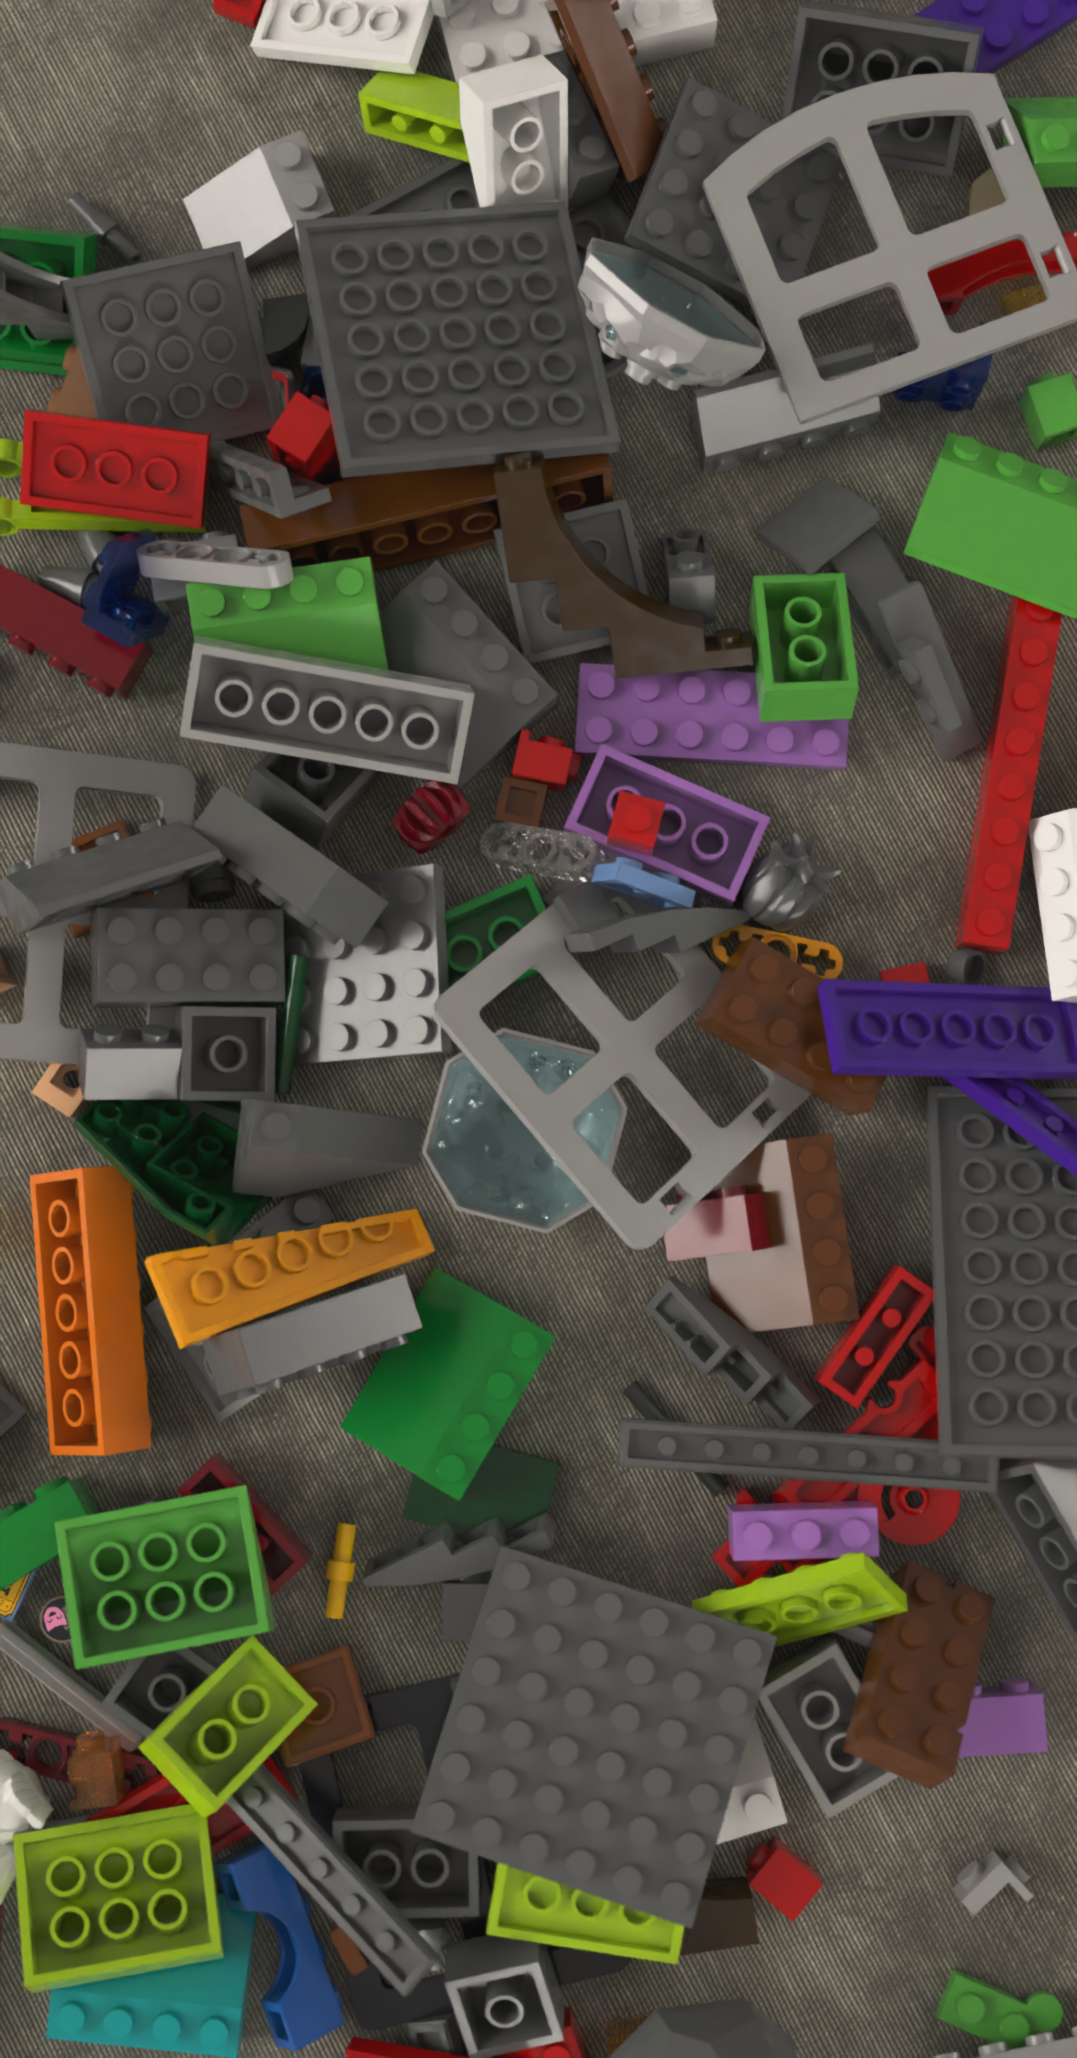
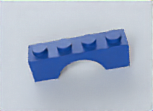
M260 1839L216 1861L214 1868L228 1908L254 1911L260 1914L270 1923L278 1939L280 1949L278 1972L271 1988L261 1999L276 2046L298 2051L345 2024L340 2007H342L341 1994L335 1983L329 1979L324 1964L326 1961L325 1948L321 1940L313 1933L308 1918L311 1913L310 1905L304 1893L298 1889L294 1876Z

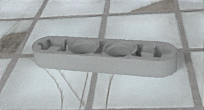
M170 540L150 542L136 550L141 575L148 578L259 589L281 587L294 579L290 554L282 550Z

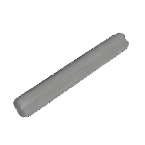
M7 1619L0 1623V1650L127 1752H132L138 1747L145 1737L101 1705L106 1698L102 1693L16 1624Z

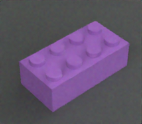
M601 743L564 826V836L610 857H625L639 861L643 864L642 870L648 873L664 872L680 878L679 885L695 890V894L730 909L771 817ZM620 791L666 802L652 856L606 845Z

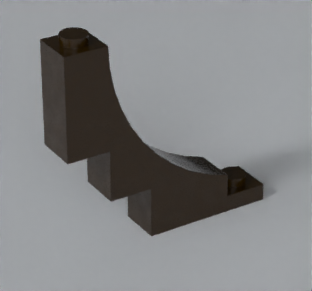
M531 451L504 455V462L496 464L493 474L509 582L516 583L556 578L563 631L609 627L616 679L753 665L751 632H741L737 628H726L716 631L713 636H706L703 613L660 602L635 590L615 577L592 556L567 523L557 503L549 480L544 455L532 457Z

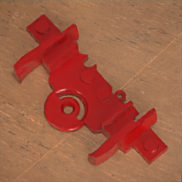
M923 1325L918 1329H913L907 1337L909 1348L918 1358L907 1368L904 1367L900 1371L903 1375L898 1380H885V1384L893 1391L891 1403L880 1407L874 1403L873 1399L867 1397L865 1400V1411L842 1433L939 1439L935 1333L933 1328ZM785 1478L782 1481L783 1484L769 1496L774 1503L870 1500L877 1507L878 1530L892 1541L910 1546L928 1544L943 1536L953 1525L960 1507L959 1490L891 1485L889 1503L894 1514L887 1519L881 1499L884 1485L805 1479L790 1480L789 1478ZM744 1487L737 1491L736 1504H759ZM911 1490H919L922 1494V1502L917 1507H909L906 1504V1494ZM729 1538L711 1554V1558L738 1587L752 1584L754 1580L761 1578L778 1561L789 1573L794 1572L800 1566H816L824 1563L820 1558L734 1561L729 1553Z

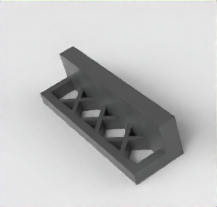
M211 441L208 475L212 489L280 519L332 501L329 487L291 473L287 471L286 466L222 441Z

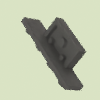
M913 581L880 599L878 605L900 657V670L905 680L911 685L917 699L915 701L916 710L922 721L928 726L940 758L949 761L980 744L983 741V737L922 583Z

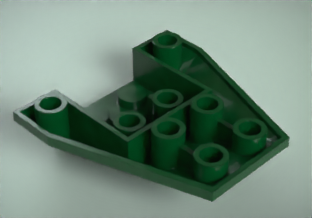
M97 1100L74 1119L73 1126L165 1218L215 1245L228 1244L273 1198L271 1196L231 1192L241 1106L223 1101Z

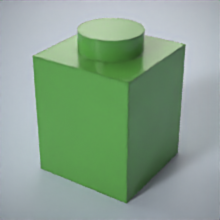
M1069 372L1055 377L1054 373H1046L1031 380L1019 400V405L1036 452L1077 438V389L1071 373Z

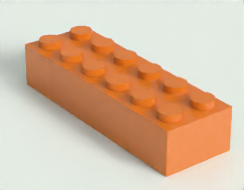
M114 1166L78 1168L29 1175L50 1455L105 1456L152 1448V1420L149 1414L147 1395L148 1371L145 1367L143 1344L145 1328L141 1319L139 1294L141 1279L137 1268V1231L134 1226L132 1205L133 1185Z

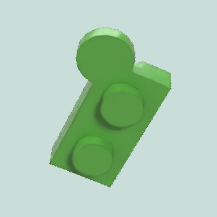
M953 1968L936 2010V2015L938 2019L989 2042H1006L1007 2049L1013 2050L1027 2047L1024 2038L1036 2035L1037 2031L1045 2033L1056 2029L1062 2021L1063 2009L1056 1996L1050 1992L1036 1991L1023 2002L1011 1993Z

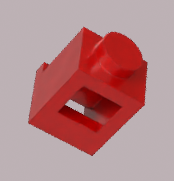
M521 729L512 777L547 784L548 789L565 793L568 780L577 781L582 755L573 754V749L565 748L566 742L563 740L540 736L539 742L531 740L530 731Z

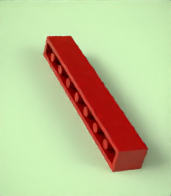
M1014 595L1010 597L954 948L958 949L970 948L993 955H1001L1009 950L1062 619L1061 613Z

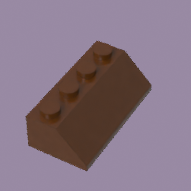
M545 1L544 4L562 48L620 165L616 178L631 182L651 169L667 124L662 116L656 119L649 102L655 99L650 81L645 73L638 75L632 57L637 55V49L627 28L621 30L614 12L619 10L618 1Z

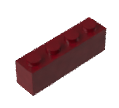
M0 564V632L10 636L8 644L31 657L35 650L49 657L47 665L65 676L71 678L73 673L77 672L88 678L89 681L86 685L106 698L111 699L113 693H116L127 699L153 653L147 644Z

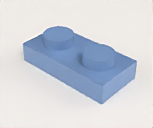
M616 857L615 862L595 865L592 883L663 910L692 908L696 891L679 885L680 878L664 872L648 873L642 870L643 864L641 862L625 857Z

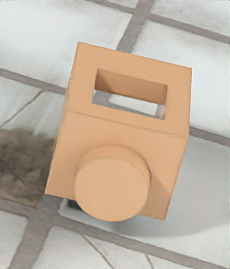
M51 1063L31 1093L67 1117L75 1119L87 1100L83 1099L80 1085L76 1088H69L67 1086L66 1076L72 1071L79 1072V1065Z

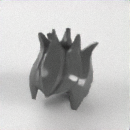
M797 831L791 832L792 839L790 845L788 842H784L780 846L776 839H772L770 853L757 859L750 866L749 872L746 874L742 884L741 897L743 910L748 911L751 919L763 925L772 926L773 930L779 933L787 932L809 920L816 911L823 894L832 892V888L826 881L840 874L842 868L817 865V833H812L805 845H803Z

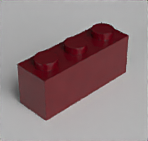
M218 1452L179 1487L177 1491L182 1497L247 1485L269 1592L274 1595L308 1563L313 1553L226 1458Z

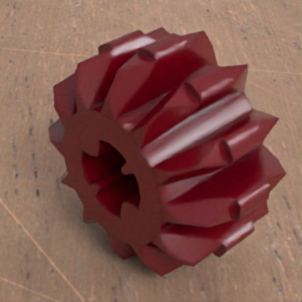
M430 780L425 786L418 788L416 793L408 797L405 804L398 808L392 825L398 832L400 839L409 848L411 847L418 854L434 850L440 843H444L451 834H454L455 830L464 823L471 807L465 799L464 793L455 784Z

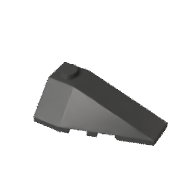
M242 1099L231 1192L282 1197L416 1166L418 1164L422 1120L298 1104Z

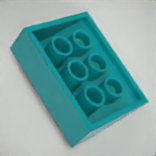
M217 1890L225 1958L52 1989L46 2038L237 2058L245 2034L257 1913L254 1911L229 1909L223 1891Z

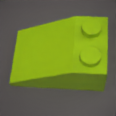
M251 1635L138 1748L197 1812L205 1818L216 1812L318 1704L267 1649Z

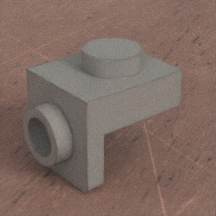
M994 1849L979 1863L973 1861L965 1866L957 1877L958 1883L953 1887L961 1903L973 1916L1007 1883L1027 1903L1034 1897L1025 1884L1031 1878L1029 1874L1011 1855L1004 1861Z

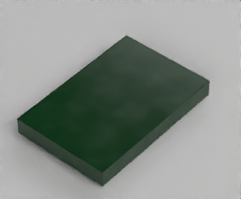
M493 1444L460 1501L413 1474L401 1518L433 1527L449 1520L455 1532L461 1534L498 1516L508 1531L548 1511L560 1462Z

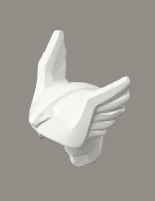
M0 1749V1904H2L16 1878L13 1835L31 1832L35 1828L41 1829L47 1817L54 1810L50 1805V1797L44 1794L41 1781L36 1772L15 1760L3 1749Z

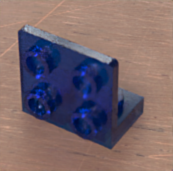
M898 352L897 356L903 355L907 352ZM993 354L888 393L895 394L898 400L908 403H917L921 400L939 403V406L947 411L961 412L965 409L972 410L988 379Z
M148 528L115 538L106 544L99 559V564L103 566L97 581L89 586L83 598V606L86 609L81 622L127 648L163 634L170 619L158 612V606L152 601L140 596L131 597L141 573L136 550L144 544L153 542L156 536V532Z

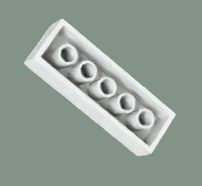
M473 0L447 19L436 16L437 29L451 81L459 83L460 76L541 54L544 56L562 51V45L544 4L547 0ZM617 0L619 10L615 11L614 14L621 30L624 28L629 30L637 49V55L632 57L635 67L714 47L718 20L712 0Z

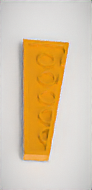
M416 1208L359 1218L354 1222L342 1221L325 1224L319 1228L303 1231H285L269 1237L234 1240L229 1244L207 1247L206 1245L149 1256L144 1262L180 1349L418 1260L430 1255L435 1249Z

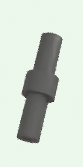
M79 192L74 193L68 199L67 206L89 227L88 233H97V242L101 246L108 245L128 266L137 264L142 254L120 233V226L107 213L101 214Z

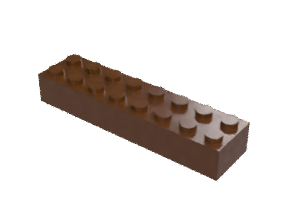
M608 453L545 459L549 480L562 513L613 501L612 470ZM497 463L346 477L340 482L324 485L329 487L332 501L282 519L248 504L239 505L247 546L249 548L286 551L290 554L292 568L370 556L375 573L496 544L493 530L501 529L493 474Z

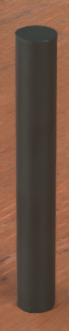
M636 1380L622 1392L645 1419L672 1421ZM693 1472L714 1497L721 1494L729 1485L718 1473Z

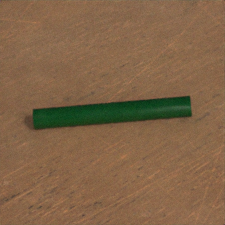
M290 956L275 1065V1093L290 1094L309 961V957Z

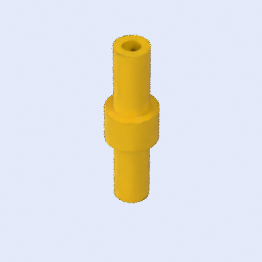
M338 1522L333 1559H328L325 1577L330 1579L324 1616L327 1618L343 1619L348 1582H353L356 1564L351 1562L356 1524Z

